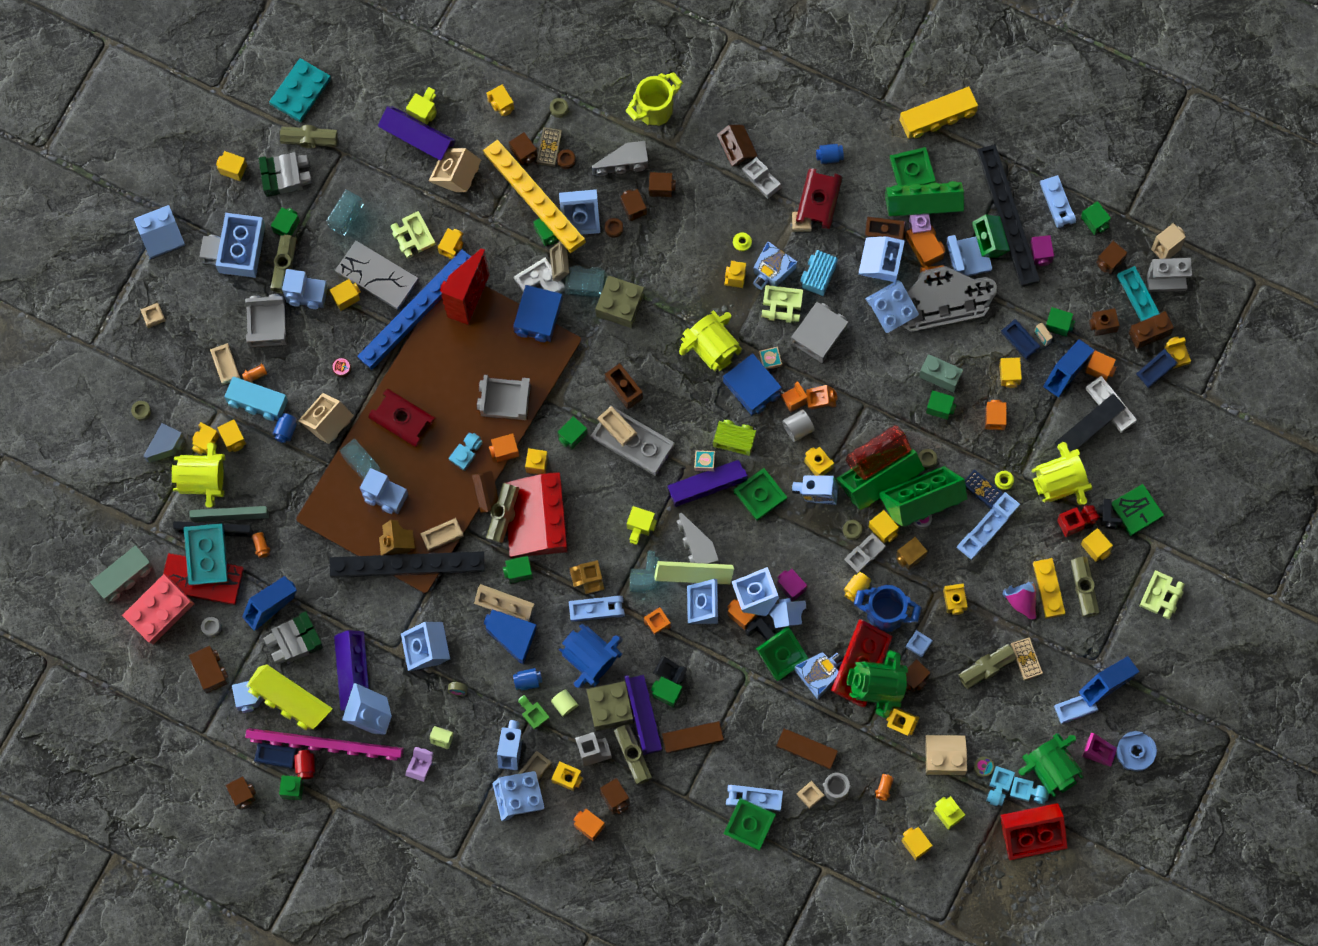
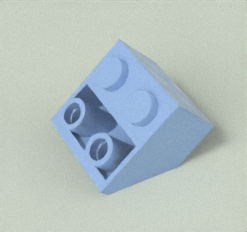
M891 237L866 238L858 275L896 282L905 240Z

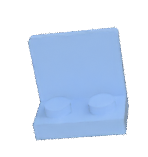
M955 235L948 236L946 245L953 270L966 276L992 270L990 258L981 256L976 236L958 241Z
M899 280L865 298L886 333L919 315L906 289Z
M535 771L499 777L493 783L501 821L509 820L517 814L544 809Z

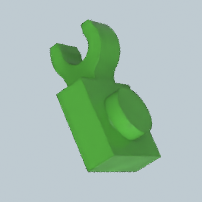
M525 695L518 699L520 705L526 710L522 713V716L534 730L549 719V716L538 702L532 705Z

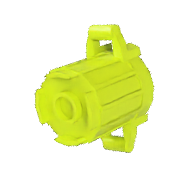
M674 72L666 75L661 73L658 76H650L643 79L638 84L633 100L630 102L626 112L634 121L641 120L647 125L660 126L666 123L673 114V97L679 91L683 82ZM670 79L674 84L671 86L667 80Z
M713 310L712 314L702 318L691 329L687 328L684 331L683 335L685 338H681L684 343L681 344L679 354L685 355L694 349L709 368L716 372L717 369L721 371L731 364L732 361L730 359L733 357V354L739 355L742 348L724 327L729 324L731 314L726 312L719 317Z
M210 442L207 444V456L180 455L179 457H174V460H178L177 465H172V483H177V488H173V491L179 492V494H206L205 505L208 508H213L215 506V497H224L222 489L225 454H216L217 445Z
M1062 442L1057 446L1061 454L1060 458L1038 465L1032 469L1031 472H1036L1037 477L1033 479L1038 495L1044 494L1045 499H1042L1044 503L1052 502L1075 493L1077 503L1084 505L1087 503L1084 492L1092 490V485L1088 483L1086 471L1078 456L1080 455L1079 450L1076 449L1069 452L1067 443Z

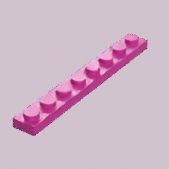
M252 728L246 730L245 738H251L250 742L262 743V740L270 741L271 745L289 743V747L301 748V745L309 746L308 749L320 750L321 747L328 748V752L339 753L340 750H344L349 755H359V752L367 753L366 756L371 758H378V755H383L388 760L401 758L404 748Z

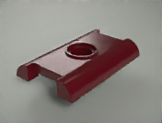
M809 169L795 222L804 223V219L823 222L822 228L830 229L843 177L836 173L834 177L816 173V169ZM820 197L824 201L816 202L814 199Z
M386 389L383 393L385 396L384 400L376 411L371 410L368 418L414 447H417L421 441L418 435L427 423L432 425L436 418L390 389ZM401 415L407 416L405 421L397 420Z

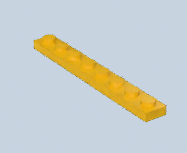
M498 140L483 149L484 155L570 253L586 243L584 237Z

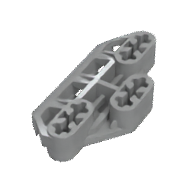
M947 266L922 271L919 274L918 280L907 291L911 300L912 298L917 300L914 306L919 315L901 326L912 332L985 316L990 308L989 304L997 293L996 282L988 277L972 279ZM946 271L950 274L948 280L942 277L937 278L940 283L936 279L929 280V284L924 281L927 279V276L931 278L937 277L934 274L936 272L938 276H944ZM986 282L991 285V286L988 287V290H986V289H984V288H980V289H978V291H977V290H971V291L969 292V293H970L969 295H968L966 292H964L965 290H967V286H969L970 288L974 289V288H978L977 286H979V287H984V286H986ZM973 299H975V302H986L984 305H977L975 308ZM947 305H949V308L964 305V308L950 311L951 314H949ZM921 310H923L924 313L938 311L939 314L926 316L925 319H923Z

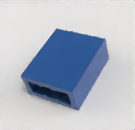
M525 285L513 326L514 333L524 338H527V336L534 337L535 340L540 342H551L563 302L562 294Z
M753 353L723 376L724 384L751 415L761 413L766 408V404L770 401L775 402L781 396L782 387Z

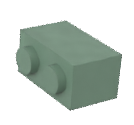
M928 354L920 370L919 378L954 393L962 377L963 369Z

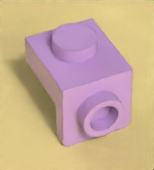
M929 214L910 215L909 227L913 233L931 231Z
M415 747L413 757L406 770V776L424 782L432 765L433 752Z

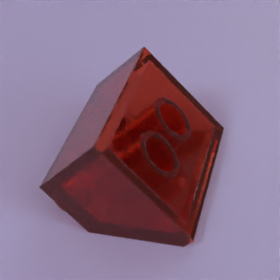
M894 425L877 437L872 438L866 444L856 448L847 455L845 461L865 480L912 449L905 433L897 425Z

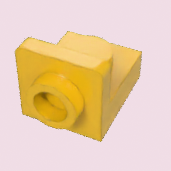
M1174 337L1166 343L1165 349L1178 363L1174 368L1191 363L1185 346V337L1180 339L1179 337Z

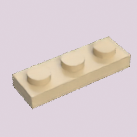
M481 584L478 587L474 604L528 622L531 619L534 603Z

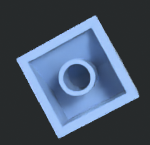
M597 190L559 193L561 212L581 235L600 233Z
M169 205L134 218L150 259L185 246Z
M423 622L401 633L408 671L436 666L450 659L443 622Z
M354 683L342 721L372 734H386L392 716L387 697Z

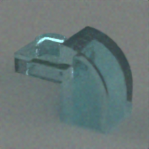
M647 551L646 569H631L630 592L646 593L654 590L659 585L660 581H655L654 578L655 569L659 561V557H655V551Z

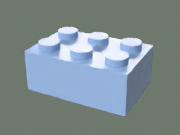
M225 213L216 260V268L219 273L256 278L265 230L263 217Z

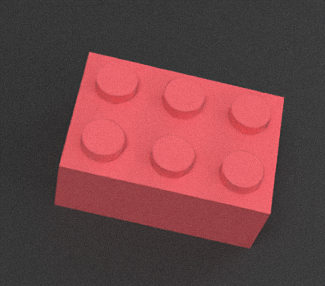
M163 574L122 616L150 644L154 645L195 603L168 576Z

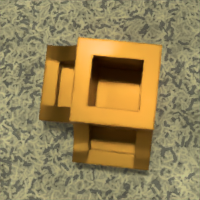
M390 520L382 525L383 535L379 537L381 555L407 554L415 549L413 530L403 529L399 525L398 520Z
M598 560L569 568L573 586L583 585L585 594L604 590Z

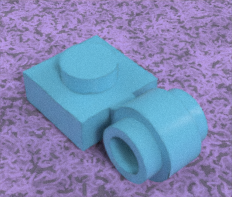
M468 433L464 439L466 446L464 447L459 443L448 458L449 461L464 471L476 456L472 450H478L483 443L481 437L475 433Z
M998 766L995 767L989 786L996 789L994 791L990 790L987 801L991 805L1002 806L1005 798L1002 790L1009 792L1015 772Z
M1014 777L1010 797L1029 802L1031 795L1034 798V802L1045 804V801H1048L1049 792L1045 786L1037 785L1035 789L1032 788L1034 781Z

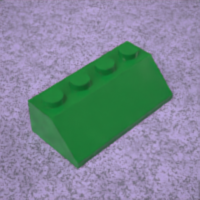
M951 181L942 184L930 183L928 185L912 184L910 186L894 185L886 187L885 201L888 216L964 211L962 182Z
M899 438L836 479L852 503L862 510L880 499V492L918 476L925 469L917 452Z
M945 466L879 493L892 520L902 527L967 500L965 479Z

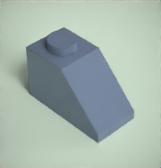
M161 423L144 454L145 460L151 463L176 455L177 451L181 450L185 443L182 432Z

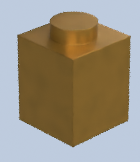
M914 537L897 550L896 560L902 567H906L909 570L925 558L928 551Z

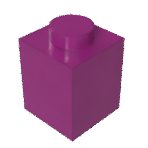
M1051 235L1032 237L1030 246L1034 264L1046 266L1052 263L1054 253Z
M790 569L788 572L785 570L778 576L777 586L791 599V602L807 590L806 583L793 569Z

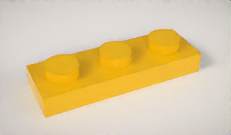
M1053 558L1034 561L1033 567L1045 618L1065 615Z

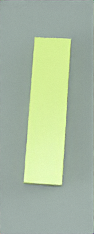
M658 561L654 578L655 581L700 583L717 579V584L730 585L734 567L733 565Z

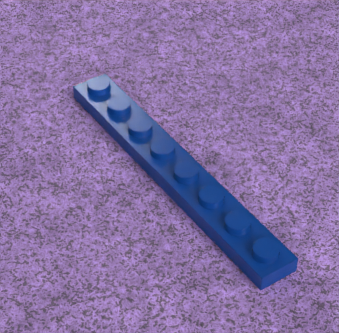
M462 249L357 356L359 360L373 370L442 299L440 288L443 281H447L448 276L471 256Z

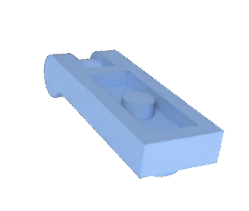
M1059 176L1041 180L1040 185L1056 227L1061 228L1065 224L1069 223L1071 225L1076 223L1075 215L1071 210ZM1065 213L1066 216L1061 218L1060 214Z
M623 596L569 601L571 622L625 616L624 609H622ZM608 604H614V609L609 610Z
M728 785L727 792H729V798L726 799L727 806L736 807L739 800L736 799L737 793H743V799L767 810L781 812L783 791Z

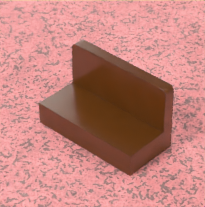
M728 125L717 134L731 166H738L745 159H754L758 156L744 125Z
M487 471L474 474L472 478L480 512H490L492 506L498 502L493 472Z

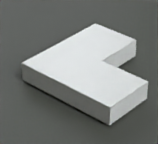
M546 258L514 276V280L522 292H524L525 285L536 287L539 284L543 289L557 293L566 289L561 280L559 282L553 281L551 265Z

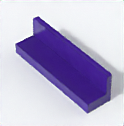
M394 106L386 107L378 124V127L438 160H443L448 147H453L456 142L453 138Z
M736 460L714 468V471H706L668 485V490L675 507L743 483L747 480V474L745 469L742 468L740 461Z
M347 630L334 636L341 711L346 709L354 683L369 689L363 631Z
M628 675L624 676L643 755L662 751L644 675L629 678Z

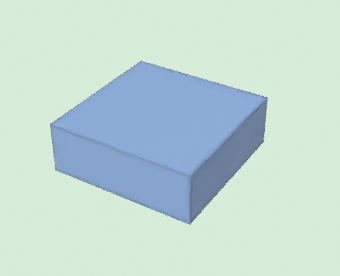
M916 630L907 643L906 648L923 657L933 640Z

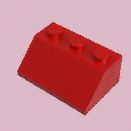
M1058 803L1000 815L1009 860L1067 849L1064 816Z

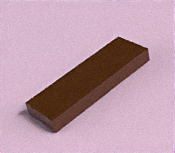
M719 721L662 733L666 754L724 741Z
M785 728L776 745L779 749L831 770L838 753L833 748Z

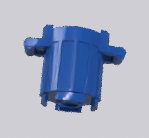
M884 585L878 588H871V590H858L854 601L856 607L868 614L867 619L871 625L884 632H893L898 627L900 628L903 622H918L922 607L911 601L910 597L906 596L901 589L893 585ZM864 595L870 596L868 604L865 603L864 606L862 605ZM907 606L914 607L911 618L906 614Z
M581 624L579 627L582 630L578 633L573 630L562 643L565 648L559 649L562 656L582 673L578 680L574 682V686L577 688H583L587 682L591 686H596L600 682L599 679L611 668L618 657L621 658L623 654L617 649V646L623 641L621 636H613L612 640L607 644L592 629Z

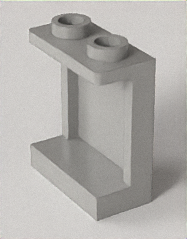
M1191 258L1152 259L1147 273L1148 292L1186 291V277L1192 276Z
M272 294L269 297L251 296L246 298L248 332L246 334V342L248 346L287 345L285 301L283 296Z
M816 302L792 335L791 344L820 363H823L831 347L841 333L848 328V321L843 315L832 312L828 305Z
M484 375V379L480 380L479 392H482V396L477 401V410H480L481 416L527 420L531 386L530 378H522V381L494 379Z

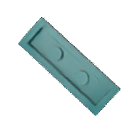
M1135 266L1118 273L1117 277L1140 321L1160 314Z

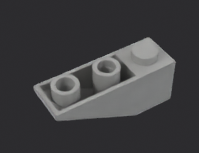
M638 141L624 144L592 165L593 175L605 176L608 173L614 172L616 174H623L630 170L636 172L648 168L646 142Z
M679 513V520H676L679 531H683L685 538H682L685 549L689 548L691 554L688 556L689 562L719 564L713 542L685 515Z

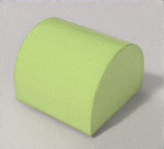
M567 689L558 693L551 700V703L562 717L579 706Z
M434 726L430 734V743L449 749L453 732Z

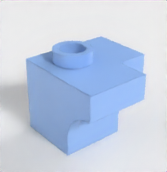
M788 598L779 600V604H774L768 614L772 616L775 628L801 625V614L806 609V602H791V599Z

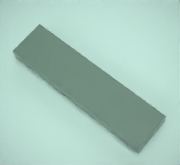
M266 506L189 511L192 522L269 518V511Z

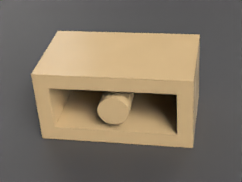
M1174 223L1156 236L1151 250L1159 259H1170L1181 250L1186 238L1184 231Z

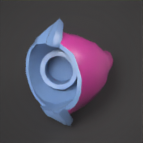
M1027 582L1015 588L1011 585L1003 590V596L1007 598L1016 611L1029 619L1036 618V588L1033 582Z

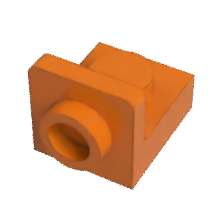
M824 385L806 390L809 409L824 406L836 407L838 397L834 388Z

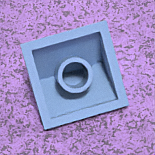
M768 567L732 581L739 604L744 613L767 616L779 599Z
M717 579L687 586L688 624H718Z

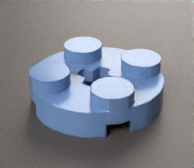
M1133 731L1125 734L1119 741L1116 754L1119 762L1125 769L1143 771L1154 762L1157 749L1151 737L1140 731ZM1134 746L1142 750L1139 756L1131 753Z

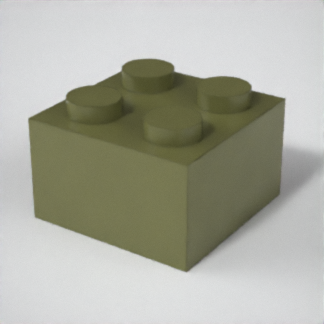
M608 275L595 309L596 317L632 328L644 297V287Z
M625 681L587 689L595 731L633 724Z

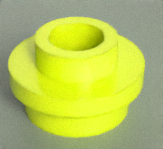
M738 233L733 238V245L737 250L746 251L751 247L752 240L747 233ZM744 239L746 242L741 244L739 240Z
M1001 471L997 473L995 485L999 489L1008 490L1013 486L1014 477L1010 472ZM1005 478L1008 482L1003 484L1001 479Z

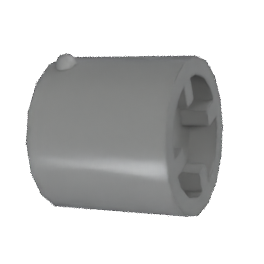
M803 409L782 421L786 432L793 442L815 431L809 416Z
M842 773L830 774L825 779V783L822 784L826 798L833 802L844 800L851 788L848 778Z

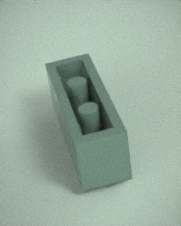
M135 545L90 581V583L108 604L110 601L117 600L122 591L132 588L137 579L148 575L153 566Z

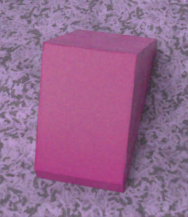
M1091 733L1082 757L1111 767L1117 748L1095 733Z

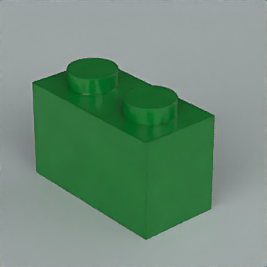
M986 214L972 222L982 257L998 258L1010 251L1000 216Z

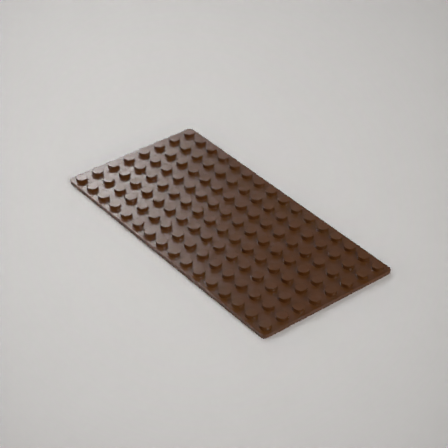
M486 285L469 325L448 318L442 298L414 328L297 515V522L356 556L381 555L379 537L383 535L382 525L390 520H398L399 525L403 529L413 530L415 549L407 554L452 553L460 539L428 552L421 533L455 518L463 534L465 533L479 510L472 475L492 471L494 481L496 482L509 461L508 459L497 463L496 457L492 458L489 446H492L491 439L513 433L516 445L518 446L581 343V338L557 324L551 342H540L530 336H527V338L518 336L514 333L513 326L520 304ZM484 375L494 379L522 381V378H530L531 386L527 420L481 416L480 410H477V401L482 396V392H479L480 380L484 379ZM386 389H390L436 418L432 425L427 423L418 435L421 441L417 447H414L368 418L371 410L376 411L384 400L385 396L383 393ZM401 415L397 420L405 421L407 416ZM468 433H475L481 437L483 443L478 450H472L476 456L464 471L449 461L448 458L459 443L464 447L466 446L464 439ZM370 468L387 475L390 482L407 489L408 496L398 514L394 512L389 514L382 510L381 506L377 504L372 506L364 501L365 499L362 496L360 487ZM439 574L392 576L426 594Z

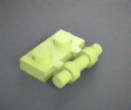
M419 211L403 218V227L399 228L397 223L391 225L392 235L398 240L399 248L406 258L413 256L411 249L414 247L420 253L436 245ZM409 233L412 240L407 242L404 234Z
M766 285L763 305L770 306V311L762 310L761 317L769 318L772 321L779 319L786 320L788 323H791V321L799 322L800 314H793V309L801 310L803 290ZM776 307L787 308V313L776 312Z
M1155 570L1139 606L1156 614L1161 607L1165 610L1163 617L1170 619L1172 613H1175L1177 609L1176 604L1179 598H1182L1184 593L1182 590L1185 584L1177 582L1176 587L1170 585L1172 577ZM1167 592L1172 594L1169 603L1164 601Z

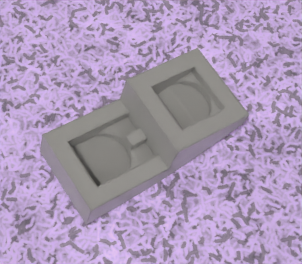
M757 157L742 168L746 176L767 199L782 188L781 183L769 173L768 168Z
M871 533L844 560L859 573L886 546Z

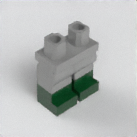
M293 152L271 158H266V156L258 157L263 191L266 197L303 190L304 185L312 183L309 171L300 173V168L309 167L307 155L297 156Z
M306 611L289 622L271 629L272 633L264 637L268 649L275 645L280 647V650L271 654L276 665L285 661L289 664L323 648Z

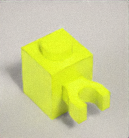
M428 87L423 97L415 93L406 107L407 114L425 124L432 121L437 113L435 103L432 102L436 97V94H434L435 90Z
M632 507L627 521V529L633 530L629 539L630 543L637 545L641 533L649 536L650 531L655 530L657 524L655 513Z
M951 796L947 799L943 797L935 803L937 807H935L934 812L948 830L964 819L965 814Z

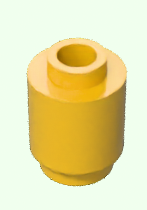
M861 572L854 575L844 588L845 597L854 602L858 590H866L870 587V578Z

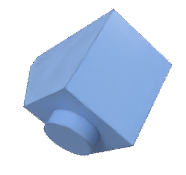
M249 681L232 685L236 708L243 713L253 711V708L258 707L263 701L262 697L256 698L248 692L249 689L245 686Z

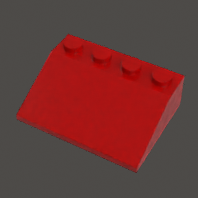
M481 248L451 273L447 281H443L440 291L448 318L469 325L490 276L485 249Z
M560 472L539 474L506 482V484L520 488L513 508L515 510V518L507 527L510 558L568 552Z

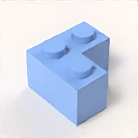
M286 269L282 288L286 302L292 306L307 305L311 309L324 308L328 289L326 281L307 278L304 271Z
M372 468L369 469L360 487L366 503L372 506L377 504L389 514L393 512L398 514L408 496L407 489L390 482L387 475Z

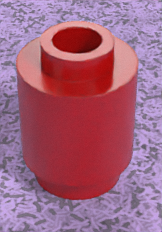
M310 750L298 751V754L294 755L295 774L303 780L314 778V754L310 753Z

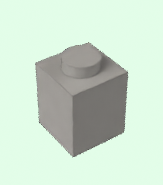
M203 236L199 256L202 263L216 265L221 239L219 236Z

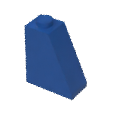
M1079 339L1057 362L1043 387L1059 398L1089 361L1094 349Z
M284 576L249 598L242 618L254 631L257 630L293 600L297 591L294 583Z
M492 609L491 614H487L484 620L486 631L519 663L524 664L537 630L536 624Z
M1127 656L1099 672L1079 693L1088 706L1092 707L1129 682L1140 671Z

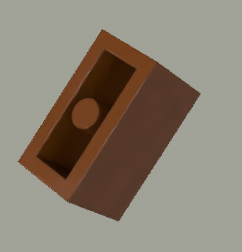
M867 217L865 235L904 240L906 221Z
M1165 311L1132 325L1129 335L1136 349H1139L1170 336L1174 327Z
M620 363L605 373V381L628 410L643 399V392Z
M207 646L188 655L206 694L228 684L225 679L228 678V674L224 667L220 668L218 661L221 658L217 650H212L211 646Z
M617 778L600 788L601 796L613 815L616 813L620 815L629 809L627 807L630 805L629 797Z

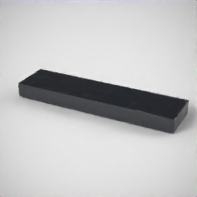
M1114 393L1111 394L1055 442L1056 446L1065 442L1069 452L1079 449L1124 411L1126 407Z
M174 521L173 529L176 533L184 534V527L216 523ZM223 524L224 536L252 537L253 530L250 525Z

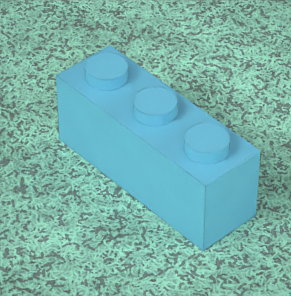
M232 377L224 396L229 406L236 409L239 407L244 408L246 412L256 415V413L261 414L270 421L278 420L282 416L288 402L285 394L236 377Z

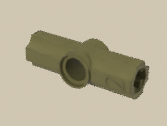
M303 125L302 128L281 127L280 129L281 144H295L304 148H315L316 146L336 147L338 142L337 130L318 129L312 125Z
M291 235L280 236L277 256L274 259L275 267L270 289L276 293L283 294L282 288L286 269L293 270L297 238ZM283 261L288 262L285 267L279 266Z
M503 483L498 502L491 508L492 520L486 538L503 543L508 524L515 518V510L513 508L519 493V487Z
M1078 557L1072 559L1070 562L1082 617L1098 615L1099 609L1094 590L1095 585L1092 580L1088 558ZM1085 583L1090 589L1084 591L1081 589L1080 584Z
M1007 644L991 655L987 654L977 660L973 666L958 674V677L963 686L969 689L983 679L987 680L993 677L1001 668L1016 660L1017 657L1012 648Z
M630 725L618 727L614 730V733L636 785L648 782L652 779V776ZM632 750L638 752V756L635 759H630L627 756Z

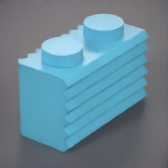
M817 250L815 255L810 256L808 272L804 271L800 281L803 282L802 288L824 296L837 266L838 258Z

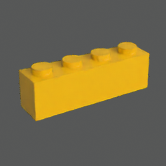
M968 86L901 112L900 122L908 139L913 137L919 138L925 132H934L943 125H952L961 118L974 116L977 113L978 104Z

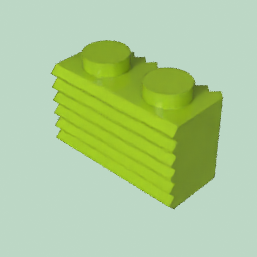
M730 420L719 421L713 440V447L750 456L756 430H753L752 426L745 424L742 427L734 425L735 423Z

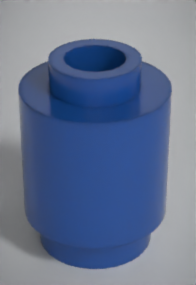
M838 144L819 145V149H816L817 161L820 160L821 164L838 163L839 160H844L843 146Z
M283 413L279 417L273 431L275 440L281 443L291 441L297 425V418Z
M536 668L519 671L513 675L516 690L521 689L523 691L537 688L539 683H542L540 671L536 672Z

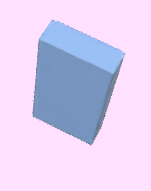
M1082 696L1054 705L1061 725L1098 711L1096 704L1089 707Z

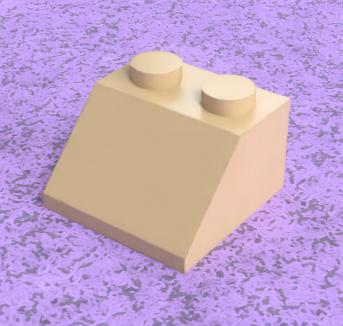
M466 148L447 149L443 160H438L429 181L454 192H467L475 173L479 169L481 159Z
M322 393L298 422L320 440L329 444L350 423L354 415L339 400Z
M926 735V775H965L967 772L965 736Z

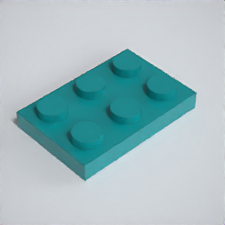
M299 58L269 103L301 122L331 80V76Z
M223 524L184 527L188 585L228 582Z

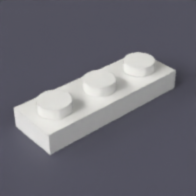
M1102 376L1086 386V390L1098 405L1113 393L1121 401ZM1127 407L1112 420L1121 433L1137 421Z

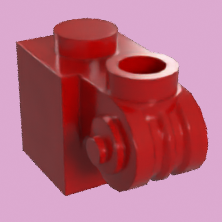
M1094 505L1084 506L1081 512L1075 507L1059 514L1057 521L1065 537L1082 531L1087 524L1096 523L1100 517L1097 511H1095Z

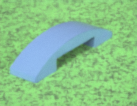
M1005 492L986 516L967 534L956 548L972 560L1002 528L1020 506V503Z

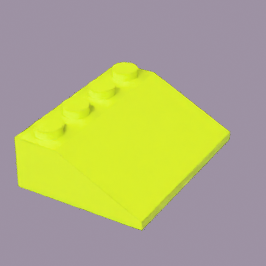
M269 665L258 667L245 686L249 689L248 692L256 698L262 697L265 699L264 703L273 709L277 707L282 711L281 715L289 720L291 718L298 721L297 725L304 730L314 729L333 709Z

